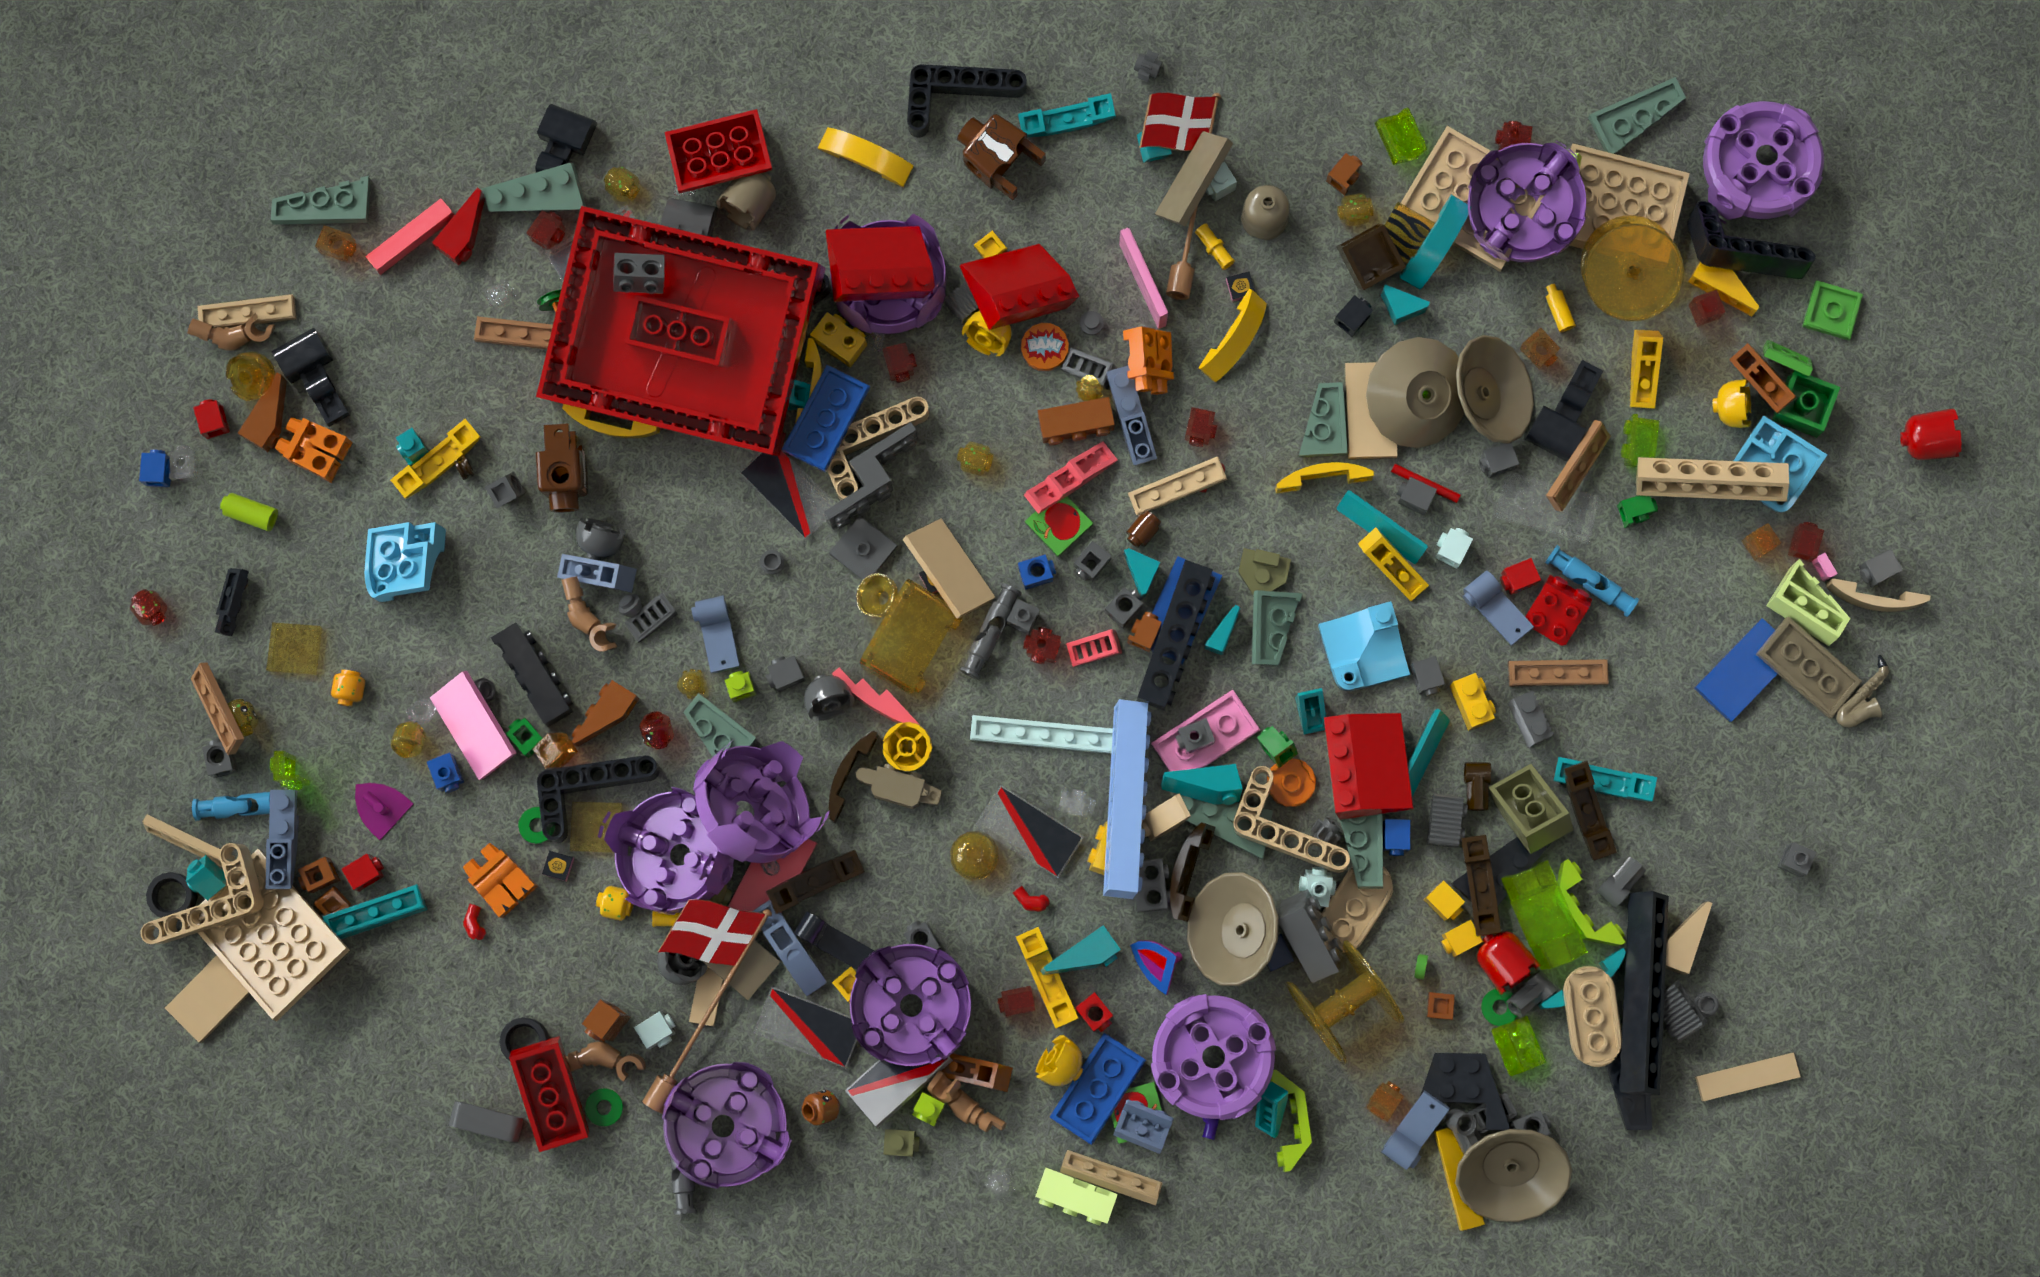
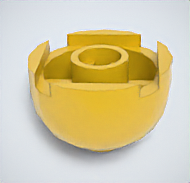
M980 311L971 315L962 329V335L966 333L968 337L966 342L975 350L988 356L991 354L990 351L997 353L996 356L1004 354L1011 339L1010 325L988 330Z
M1747 379L1727 382L1719 389L1718 397L1713 398V412L1718 413L1720 420L1727 426L1747 428L1751 425V420H1747L1746 414L1751 413L1750 387H1744L1748 383Z
M912 722L898 723L891 727L884 736L883 755L887 762L895 769L903 771L917 770L925 765L931 756V737L927 730L919 724Z
M1060 1035L1052 1041L1055 1046L1049 1053L1046 1048L1036 1067V1073L1039 1074L1036 1077L1051 1086L1067 1085L1072 1080L1076 1081L1083 1072V1068H1081L1083 1057L1078 1045L1065 1035Z

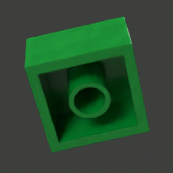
M1794 370L1787 377L1785 384L1795 394L1796 398L1779 413L1774 411L1771 420L1817 438L1826 428L1841 387Z

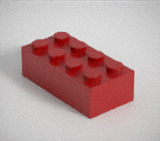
M560 1036L512 1050L509 1059L539 1152L587 1138L589 1127Z

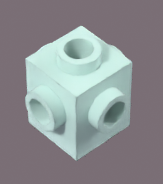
M1313 867L1312 870L1305 869V875L1301 876L1299 880V891L1308 889L1311 896H1316L1320 906L1329 907L1330 895L1335 894L1336 881L1333 880L1332 875L1327 872V869L1321 867Z

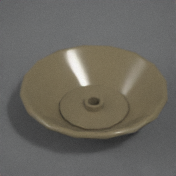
M1481 335L1470 340L1459 355L1456 370L1460 402L1465 415L1480 434L1492 442L1509 444L1521 438L1531 423L1534 407L1531 380L1518 354L1500 338Z
M1415 337L1397 342L1380 356L1369 375L1366 399L1370 418L1383 436L1400 446L1421 448L1440 442L1455 430L1465 413L1457 390L1456 370L1459 357L1455 351L1438 340ZM1426 390L1427 397L1423 398L1422 394Z
M1244 872L1224 873L1209 881L1194 900L1187 928V942L1192 960L1204 977L1221 986H1240L1256 978L1270 962L1277 944L1278 913L1272 895L1260 880Z
M1508 1129L1487 1135L1469 1147L1458 1163L1455 1184L1461 1200L1476 1214L1494 1221L1520 1222L1539 1217L1560 1202L1570 1187L1572 1167L1567 1152L1553 1138L1533 1130Z

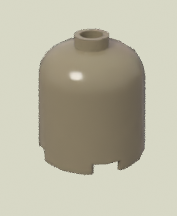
M766 172L733 180L717 199V207L719 209L724 208L729 213L727 218L743 229L751 226V229L754 231L776 198V189L770 181L771 177Z
M1272 185L1256 187L1249 193L1242 208L1241 221L1243 228L1250 236L1271 240L1284 232L1288 224L1290 208L1285 193Z

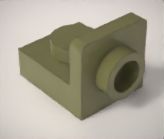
M885 1129L883 1155L914 1157V1152H919L920 1137L915 1136L916 1131Z

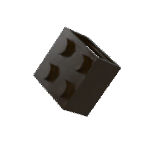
M1378 223L1336 246L1355 285L1360 290H1365L1406 267L1384 224Z

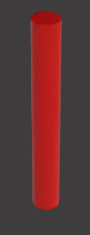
M1394 464L1391 470L1392 473L1406 480L1412 477L1437 489L1436 494L1455 503L1458 502L1461 494L1400 465Z

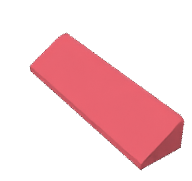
M439 199L365 257L381 275L448 224L453 218L454 213L442 199Z

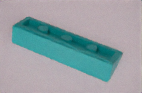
M1350 490L1346 492L1337 506L1339 512L1370 533L1376 527L1401 555L1413 564L1419 561L1428 548L1427 544Z
M1438 708L1432 713L1408 762L1412 797L1450 722V719Z
M416 884L325 915L323 920L340 939H344L428 909L420 888Z

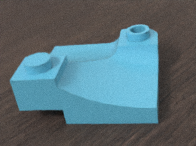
M1762 416L1733 461L1788 463L1789 489L1787 502L1785 501L1783 505H1779L1776 501L1759 500L1776 512H1785L1796 502L1827 454L1788 429H1784L1767 417Z
M407 522L368 529L364 574L366 588L370 596L379 602L394 600L396 595L428 591L436 559L440 552H444L446 529L436 522L416 526Z
M1391 601L1318 624L1335 683L1340 689L1354 691L1410 675L1399 634L1397 618ZM1347 673L1353 676V680L1350 682L1344 678V675Z

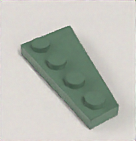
M1676 77L1596 111L1590 114L1588 119L1604 151L1616 154L1681 104L1686 97Z
M572 162L482 188L489 212L580 209L581 206L586 207L576 169Z
M365 176L355 182H349L348 180L330 188L323 186L315 188L316 191L305 194L299 192L272 199L271 222L273 225L368 223L370 178Z
M1382 814L1340 820L1358 889H1383Z
M1181 795L1191 815L1186 822L1196 827L1201 822L1215 826L1214 836L1263 859L1265 846L1242 838L1234 831V818L1240 803L1215 805ZM1263 809L1260 817L1271 821L1273 811ZM1241 819L1237 824L1239 829L1243 831L1249 830L1252 826L1248 819ZM1264 828L1261 831V836L1264 839L1268 837L1269 828Z

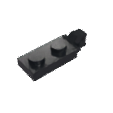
M237 568L228 569L216 615H219L215 633L224 636L233 635L236 628V617L242 606V595L248 585L247 577L249 571Z

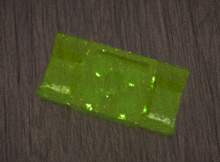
M1548 860L1518 874L1501 878L1529 947L1541 964V970L1552 969L1574 961L1588 952Z

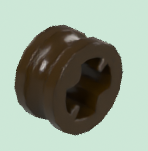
M463 456L461 461H454L463 480H466L468 475H475L466 456Z

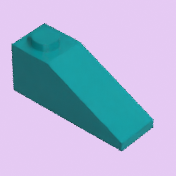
M1236 764L1164 772L1161 783L1162 790L1176 794L1180 793V795L1215 805H1231L1239 802L1243 789Z
M1103 925L1044 966L1040 972L1042 975L1097 968L1101 964L1107 967L1118 959L1116 954L1121 949Z

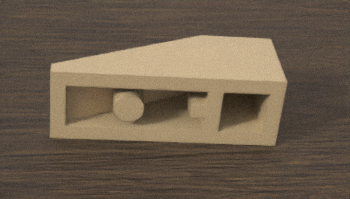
M1180 793L1146 813L1145 819L1142 820L1141 829H1145V837L1148 836L1150 841L1177 829L1191 816Z
M1711 902L1702 903L1667 938L1666 969L1683 975L1690 973L1712 906Z

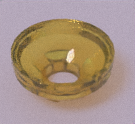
M874 573L864 578L856 593V602L860 611L874 618L889 614L895 607L898 598L895 582L888 576L880 573ZM886 591L888 593V601L881 605L879 603V596L882 592Z

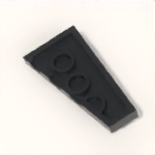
M1516 837L1490 855L1498 905L1550 844L1530 854L1519 838ZM1466 872L1452 882L1451 885L1471 901Z
M1621 1048L1614 1060L1606 1065V1069L1625 1130H1652L1651 1096H1633L1620 1092Z

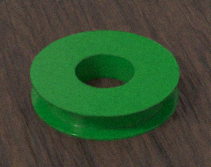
M561 289L541 296L537 300V304L540 305L539 310H554L552 304L559 301Z
M532 807L526 810L519 819V832L530 843L538 844L548 840L542 831L533 832L530 828V824L534 819H541L540 807ZM555 825L550 829V836L554 833Z
M1493 989L1484 996L1481 1010L1488 1022L1496 1026H1505L1515 1020L1517 1016L1508 1009L1506 1002L1513 993L1506 990V993L1500 995L1497 989ZM1496 1000L1504 1001L1507 1006L1506 1012L1502 1015L1496 1014L1493 1010V1003Z
M605 1088L594 1091L588 1097L585 1105L587 1117L598 1126L614 1124L620 1118L623 1110L620 1096L615 1091ZM602 1100H607L611 1103V1111L607 1115H602L598 1111V1104Z

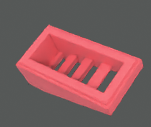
M1113 629L1066 643L1073 667L1122 653L1117 632ZM1107 637L1110 639L1112 650H1108L1105 640ZM1097 640L1100 641L1102 653H1098L1095 642ZM1086 643H1090L1092 656L1088 654ZM1080 645L1083 659H1079L1076 646Z

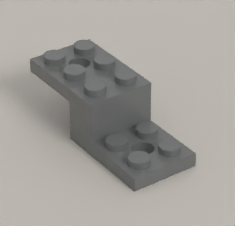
M911 422L849 461L852 472L862 488L824 511L827 522L832 529L836 527L838 529L843 528L850 523L851 517L857 513L859 516L865 514L871 509V504L876 501L881 503L891 496L890 492L893 491L892 482L881 464L886 466L896 459L895 455L902 451L904 453L909 452L916 446L918 441L917 431Z

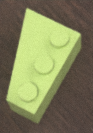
M1798 559L1789 568L1766 606L1784 618L1790 617L1807 633L1830 646L1840 637L1851 618L1831 595L1828 596L1818 585L1820 582L1815 577L1812 578L1803 567V562Z
M1045 1168L1035 1197L1040 1198L1039 1203L1050 1208H1053L1054 1204L1064 1207L1062 1212L1077 1217L1078 1213L1087 1216L1086 1221L1100 1226L1101 1222L1108 1223L1118 1194Z

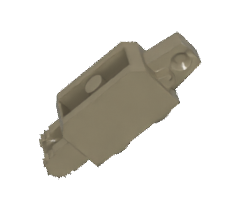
M885 764L884 768L878 766L877 770L865 769L864 767L859 768L855 772L859 783L871 786V791L876 799L910 809L918 807L920 803L938 806L942 791L926 784V781L921 779L922 775L912 771H908L907 774L900 773L898 769L889 764Z

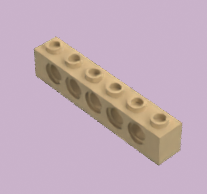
M1638 457L1636 495L1787 502L1789 489L1788 463Z

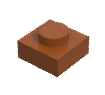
M333 886L315 900L314 905L324 915H328L349 908L351 903Z
M1429 992L1427 1018L1453 1020L1455 995Z

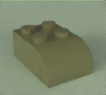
M1532 764L1488 787L1502 817L1530 854L1573 831L1570 813Z

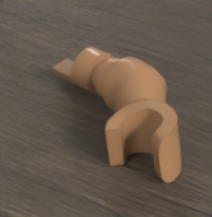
M256 313L248 319L246 325L233 328L225 327L224 329L220 327L215 329L212 324L193 318L187 333L205 341L210 339L213 344L218 345V348L232 351L237 350L251 340L257 342L265 341L275 330V325H269L266 331H259L254 325L258 318Z
M577 576L563 579L562 584L566 600H570L567 615L572 626L589 635L590 643L595 650L607 651L617 648L616 643L609 642L605 635L606 631L614 629L616 624H601L600 620L590 611V608L586 607L585 601H582L581 598L584 595Z
M597 1041L589 1043L587 1047L581 1049L580 1053L576 1050L568 1053V1056H566L571 1072L583 1068V1064L586 1066L592 1064L594 1066L601 1065L610 1069L616 1067L617 1075L622 1081H625L629 1075L625 1071L626 1062L631 1061L635 1063L638 1070L646 1069V1063L640 1055L632 1053L622 1057L620 1056L621 1052L606 1042Z
M941 1070L937 1072L927 1089L934 1098L947 1103L958 1119L966 1124H979V1128L985 1132H988L992 1125L1001 1131L1005 1129L1007 1123L989 1112L985 1114L984 1109L979 1107V1103L960 1089L961 1083L958 1079L951 1081Z

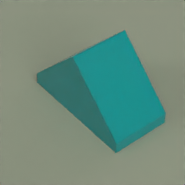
M1384 285L1381 297L1394 325L1426 313L1430 303L1388 285Z
M1128 548L1124 550V557L1138 593L1143 599L1150 589L1160 567V562Z
M1322 688L1297 693L1295 700L1303 734L1325 730L1324 717H1326Z

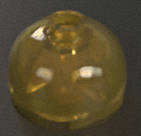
M257 352L240 353L232 357L226 366V378L231 380L233 386L230 388L232 392L245 401L260 399L271 388L276 375L271 361L265 355Z
M969 831L960 835L953 842L950 850V862L955 872L962 878L971 881L981 880L990 876L996 869L999 861L998 847L995 841L987 834L979 831Z

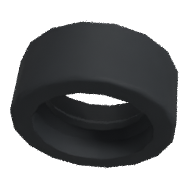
M174 872L162 873L155 877L149 884L146 892V901L151 912L162 918L195 907L198 898L197 892H193L188 887L187 877ZM168 882H178L186 891L184 904L173 911L165 910L158 902L157 895L159 889Z
M525 1017L513 1019L506 1024L499 1040L501 1052L505 1058L510 1061L509 1056L512 1051L510 1038L513 1032L520 1027L526 1026L534 1029L538 1034L539 1042L548 1040V1032L543 1024L535 1019Z

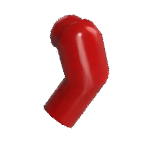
M1023 886L1013 892V895L1027 911L1041 912L1050 904V900L1046 895H1040V897L1030 896Z
M469 904L463 926L469 938L472 940H482L485 937L486 930L480 927L477 922L481 907Z

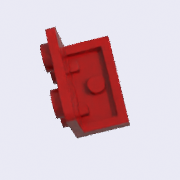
M1549 575L1525 617L1534 626L1533 630L1564 646L1589 609L1592 599L1589 598V594L1584 590L1574 589L1569 586L1568 582L1563 578Z

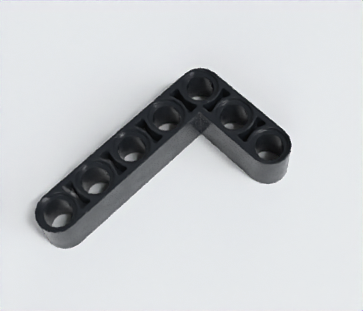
M916 65L910 73L907 112L908 130L912 136L917 138L923 137L928 133L932 93L1019 98L1027 90L1026 76L1022 71L1014 69ZM924 75L927 77V80L918 82L916 78ZM942 77L951 78V81L948 83H941L939 80ZM966 78H972L975 80V82L970 85L963 83L964 79ZM995 79L999 83L995 86H989L987 81ZM1013 81H1020L1022 83L1021 86L1016 88L1010 84ZM917 98H924L926 100L921 105L914 103ZM915 121H923L924 125L917 128L912 125Z
M1706 201L1697 203L1687 221L1697 258L1702 264L1709 267L1803 279L1816 259L1814 252L1806 247L1725 236L1716 207Z
M643 755L542 771L537 777V789L543 835L553 843H561L566 840L568 836V823L564 794L652 781L659 776V764L653 757ZM652 763L653 770L648 774L642 773L643 765ZM623 766H627L629 768L628 774L625 777H618V770ZM598 770H603L604 777L599 781H594V773ZM577 773L580 775L579 782L574 785L569 784V778L572 774ZM549 777H554V786L545 788V780ZM552 801H557V810L548 812V804ZM560 825V834L555 837L550 836L551 827Z
M807 911L794 932L801 939L858 970V966L861 965L860 963L865 958H868L872 952H875V950L835 929Z

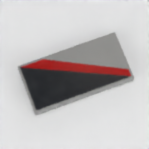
M948 1056L945 1060L942 1059L934 1064L928 1063L918 1066H903L885 1060H878L845 1091L870 1121L879 1128L929 1083L939 1070L942 1071L953 1060Z

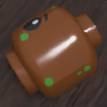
M821 1090L805 1097L802 1105V1114L809 1123L823 1125L837 1118L840 1103L831 1091Z

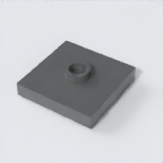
M859 516L829 554L868 584L898 546Z

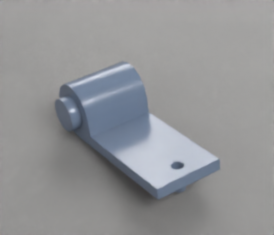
M1485 571L1463 589L1465 593L1463 599L1470 607L1475 606L1502 637L1513 646L1531 631L1534 626L1504 595L1497 579L1490 572Z
M724 595L696 601L695 607L691 608L694 622L699 621L702 628L711 674L739 668V660Z
M1424 1090L1390 1136L1381 1153L1405 1170L1409 1166L1414 1168L1422 1157L1418 1154L1422 1145L1450 1108Z

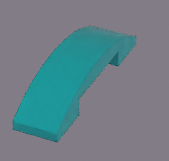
M1109 93L1088 98V102L1047 111L1037 109L1019 113L1018 117L1021 130L1027 133V137H1042L1091 127L1113 119L1116 115L1112 95Z
M1452 194L1438 214V220L1418 252L1410 259L1400 275L1401 279L1420 290L1447 254L1469 215L1468 204Z
M1558 757L1554 782L1566 785L1563 769L1582 761ZM1589 765L1595 785H1593L1595 792L1653 802L1657 777Z
M1624 948L1617 950L1599 963L1610 978L1624 959L1626 954ZM1557 991L1538 1004L1539 1008L1551 1009L1565 1006L1563 991Z

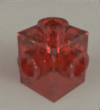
M1518 121L1504 122L1501 130L1496 131L1495 144H1499L1498 151L1511 145L1530 143L1533 126L1522 125Z
M1039 627L1038 630L1032 629L1031 635H1026L1023 649L1027 650L1026 654L1027 657H1031V662L1044 664L1046 661L1055 664L1061 636L1052 634L1053 631L1047 628ZM1044 644L1045 647L1039 648L1038 645Z

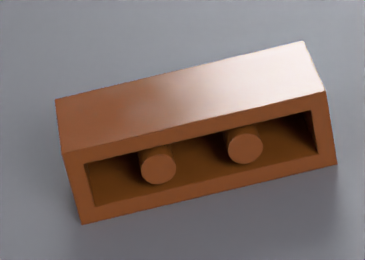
M1109 397L1038 410L1043 443H1048L1049 445H1058L1063 443L1064 439L1070 438L1073 441L1084 440L1087 438L1086 435L1096 434L1097 437L1110 434V431L1114 430L1115 426Z
M600 999L582 1025L587 1028L584 1032L594 1040L613 1042L631 1017L613 1003Z

